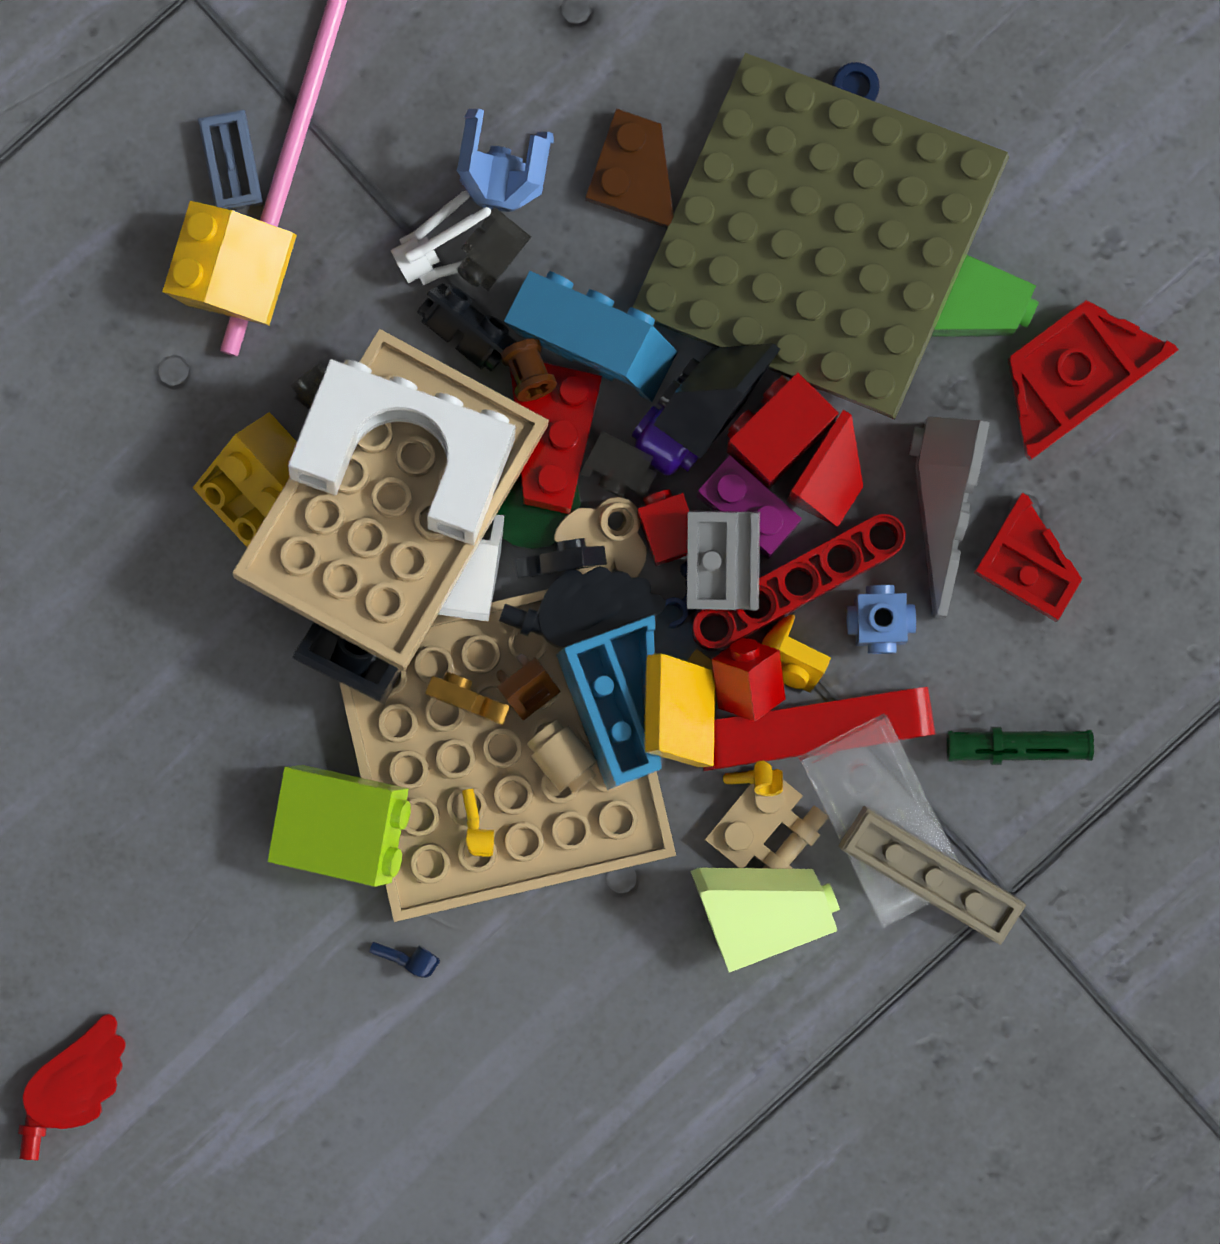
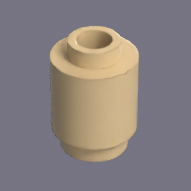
M557 719L527 743L534 752L531 758L560 792L569 787L575 793L596 776L591 767L597 760L570 727L566 726L563 728Z

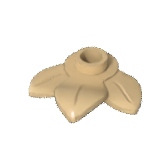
M607 498L596 509H575L560 522L555 531L554 541L556 542L585 538L586 547L605 546L607 565H602L601 567L607 568L610 572L616 568L618 572L623 571L628 573L631 578H637L646 562V546L638 535L641 521L637 507L625 498ZM613 512H620L623 517V523L618 529L613 530L608 525V518ZM596 567L579 569L578 571L585 574Z

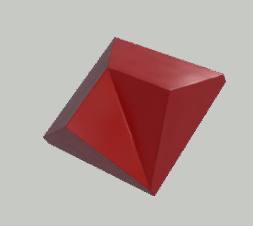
M844 409L787 499V502L836 527L839 526L863 488L852 414Z

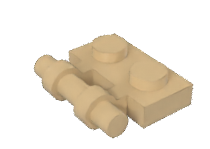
M784 780L782 793L775 796H761L755 793L754 784H750L706 837L705 841L738 868H744L755 856L765 864L763 868L793 869L790 864L807 844L812 846L820 837L817 831L829 817L815 805L803 819L794 814L791 810L803 795ZM783 823L792 833L774 853L764 843L776 828Z

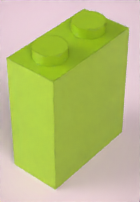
M306 765L284 767L267 862L374 887L392 883V878L398 874L402 862V851L398 849L401 830L407 826L411 813V805L407 801L409 788Z

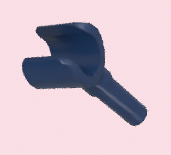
M376 942L372 943L369 952L398 963V965L403 966L409 972L421 978L431 976L440 963V959L420 945L411 957L401 951Z

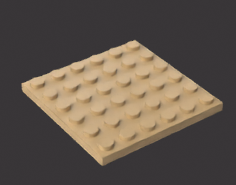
M548 589L492 602L488 621L437 615L406 670L401 671L385 705L339 682L361 778L409 788L407 801L410 802L411 813L407 826L401 830L398 849L402 851V862L398 874L392 878V883L385 884L394 922L676 856L657 771L607 790L596 762L591 767L596 776L575 793L569 787L560 792L531 758L534 752L527 743L556 719L563 728L569 726L594 756L556 656L562 648L554 647L541 635L530 632L527 637L520 634V629L499 622L505 603L527 612L529 608L538 611ZM519 654H524L530 661L535 657L561 691L524 721H522L497 688L501 683L496 675V672L502 669L510 677L522 668V665L516 658ZM447 671L472 681L470 691L510 706L504 725L427 696L425 692L431 677L435 676L443 679ZM474 789L480 819L479 829L494 830V849L491 857L474 856L468 851L466 842L468 827L462 795L463 790Z

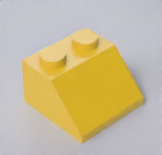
M190 201L162 292L186 306L270 326L297 235L232 210Z

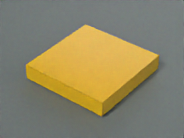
M664 654L647 655L645 752L696 767L714 766L715 681L713 670Z

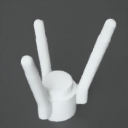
M462 191L414 232L399 239L401 245L392 249L391 252L407 282L410 283L420 278L422 284L426 285L437 278L489 265L492 262L491 257L483 256L437 268L432 267V265L440 262L434 250L435 248L491 214V209L484 207L440 234L428 239L426 235L469 199L470 194L467 191Z

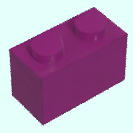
M730 455L697 492V498L712 511L760 512V553L767 559L774 554L802 520L798 514Z

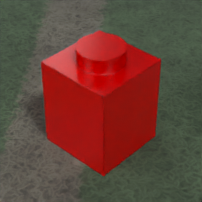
M667 489L643 498L646 506L638 508L637 512L655 566L657 567L688 556L689 508L684 494L681 493L673 496L671 490Z
M741 638L711 659L718 709L756 721L786 700L779 649L758 643L753 639Z

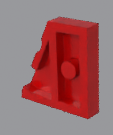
M1021 493L974 571V574L1057 622L1083 579L1071 560L1067 559L1061 551L1060 544L1050 528H1046L1036 513L1029 496Z

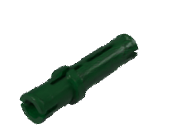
M990 727V731L984 732L947 731L946 753L948 762L990 760L991 765H1001L1003 760L1092 761L1094 757V735L1092 730L1002 731L1001 727Z

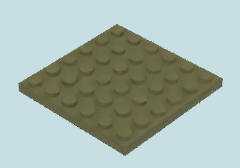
M745 53L633 308L654 318V323L714 348L773 343L780 348V351L768 367L769 370L792 378L798 372L814 388L895 420L1009 159L1008 152Z

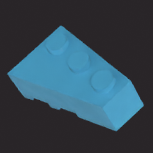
M529 271L504 322L519 336L525 339H539L543 348L571 362L576 360L600 371V376L611 382L616 378L627 383L639 392V396L653 402L678 353L653 326L655 319L632 307H629L627 313L612 307L614 304L612 299L595 290L589 289L586 295L572 289L574 284L570 280L554 272L548 271L546 277Z
M655 615L565 647L556 654L607 790L662 769L661 756L647 753L644 750L647 655L655 654Z

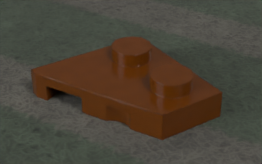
M616 108L585 197L586 201L668 229L674 214L661 123Z

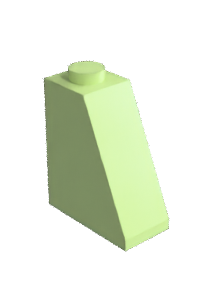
M697 868L691 871L729 973L838 931L832 913L840 909L830 883L821 886L813 869Z

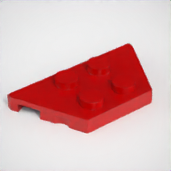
M1087 300L1082 302L1008 358L1025 456L1029 461L1034 459L1174 355L1179 349L1175 344L1167 340L1164 342L1140 330L1139 326L1108 314L1107 310Z

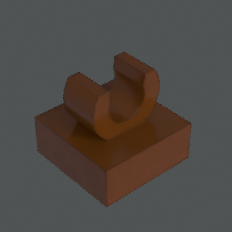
M519 654L516 658L522 665V668L510 677L502 669L497 671L496 675L501 683L497 688L522 721H524L561 691L535 657L530 661L524 654Z

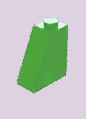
M966 255L931 337L1012 336L1019 325L1027 328L1039 303V301L1031 298L1037 285Z

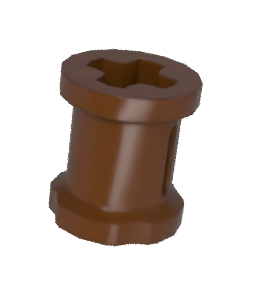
M531 338L513 343L501 352L503 364L510 367L517 387L514 393L518 401L526 402L539 399L552 392L557 386L555 377L552 374H548L540 355L542 346L539 339Z

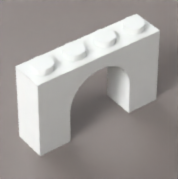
M331 359L288 464L290 479L336 496L357 444L369 431L391 422L416 424L428 430L438 439L447 457L444 475L427 516L428 529L474 546L515 441V425L509 424V419L498 412L484 409L479 413L465 408L462 401L451 395L436 393L434 397L420 392L414 383L404 378L391 376L387 380L373 375L369 367L357 361L345 360L344 363H340Z

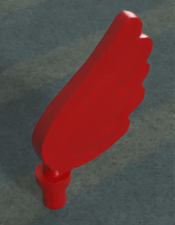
M111 1014L102 1015L83 1035L43 1065L29 1080L23 1094V1105L26 1110L25 1125H19L18 1134L22 1135L19 1159L39 1160L41 1137H46L47 1128H75L86 1125L101 1115V1103L111 1097L117 1090L116 1077L123 1067L120 1057L126 1047L125 1039L116 1034L118 1022L115 1016Z

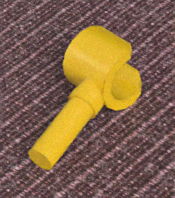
M765 761L756 762L754 770L729 772L723 776V781L727 785L754 784L755 793L761 796H775L783 791L782 770H772V766Z
M474 789L463 790L462 795L468 827L466 837L468 851L474 856L491 857L494 849V830L479 829L480 819Z

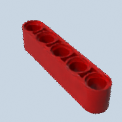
M890 514L873 516L760 577L759 594L765 596L770 605L768 614L763 618H751L744 612V609H702L693 621L692 634L694 641L699 647L707 651L716 652L725 649L733 642L749 636L891 559L901 550L905 542L906 532L903 524L898 518ZM878 525L889 527L895 535L894 546L887 550H880L874 547L869 538L870 530ZM844 548L850 552L853 558L851 570L838 573L830 568L827 556L832 549ZM795 570L803 571L810 577L811 590L802 596L793 595L787 590L785 585L787 574ZM718 616L722 618L728 628L726 637L717 642L705 639L701 634L700 624L706 617Z
M920 687L767 712L756 721L741 716L714 720V766L703 767V771L935 735L936 731L928 687Z

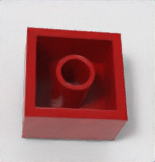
M798 372L789 381L783 375L777 379L763 394L764 398L761 400V403L764 406L755 415L748 409L728 429L730 432L727 436L730 440L726 452L768 489L834 425L839 415V412Z

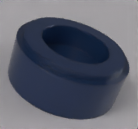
M852 62L842 66L836 72L832 81V86L874 102L879 93L880 84L878 76L871 67L864 63Z

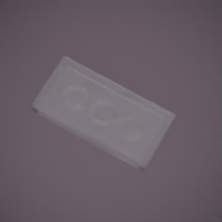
M885 713L798 757L840 842L865 805L958 861ZM846 853L883 927L931 904Z

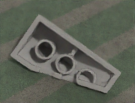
M927 417L923 428L915 427L913 431L909 455L917 456L915 475L933 618L943 620L948 614L960 561L959 540L962 541L970 517V503H967L968 495L972 494L974 486H977L990 422Z

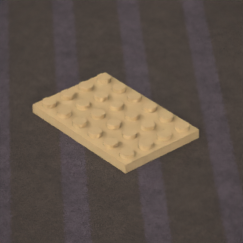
M379 329L359 362L369 367L372 371L371 374L387 380L391 376L404 378L414 383L420 392L434 397L436 393L451 395L462 401L465 408L479 413L484 409L498 412L509 419V424L515 425V441L474 546L428 529L427 516L447 466L446 453L441 443L432 433L421 426L408 422H391L372 429L359 441L336 496L289 478L234 569L233 577L389 664L405 671L548 427V420Z

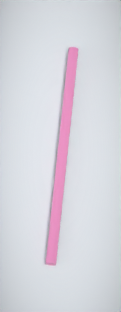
M327 0L260 218V221L278 227L347 0ZM230 316L220 352L238 357L249 321Z

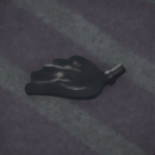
M601 566L585 574L572 569L566 571L553 582L545 593L538 611L529 608L527 612L505 603L499 622L520 629V634L527 637L530 632L541 635L554 647L563 649L647 617L660 614L666 608V601L661 595L651 593V585L645 578H631L628 573L623 571L611 573L607 568Z

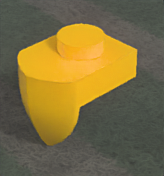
M790 614L780 620L767 633L762 644L780 650L784 684L811 693L824 675L831 657L788 636L795 619V615Z

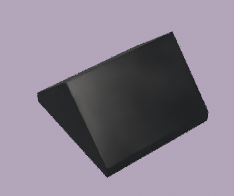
M313 622L293 655V659L384 705L402 671Z

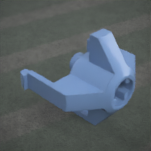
M468 109L464 116L467 119L465 120L457 172L460 175V182L473 201L482 208L488 207L495 211L513 212L540 196L543 190L550 144H554L553 133L537 132V135H530L526 164L523 163L522 158L511 155V149L506 147L490 146L489 152L483 153L477 150L484 110Z

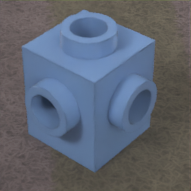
M895 585L866 586V594H858L854 598V606H847V634L855 635L856 646H868V654L897 653L896 645H904L908 642V633H916L915 604H907L906 593H895ZM885 609L890 612L892 621L889 626L881 627L875 623L874 614L877 610Z

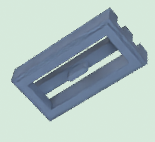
M245 110L199 118L198 123L214 206L228 210L245 209V206L254 205L255 207L264 205ZM237 122L251 193L248 195H242L230 133V123ZM219 126L233 198L224 199L210 127Z

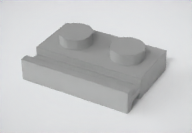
M688 512L687 609H759L760 512Z

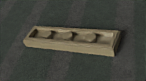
M865 805L838 845L844 852L999 945L1002 944L1026 907L1024 901Z

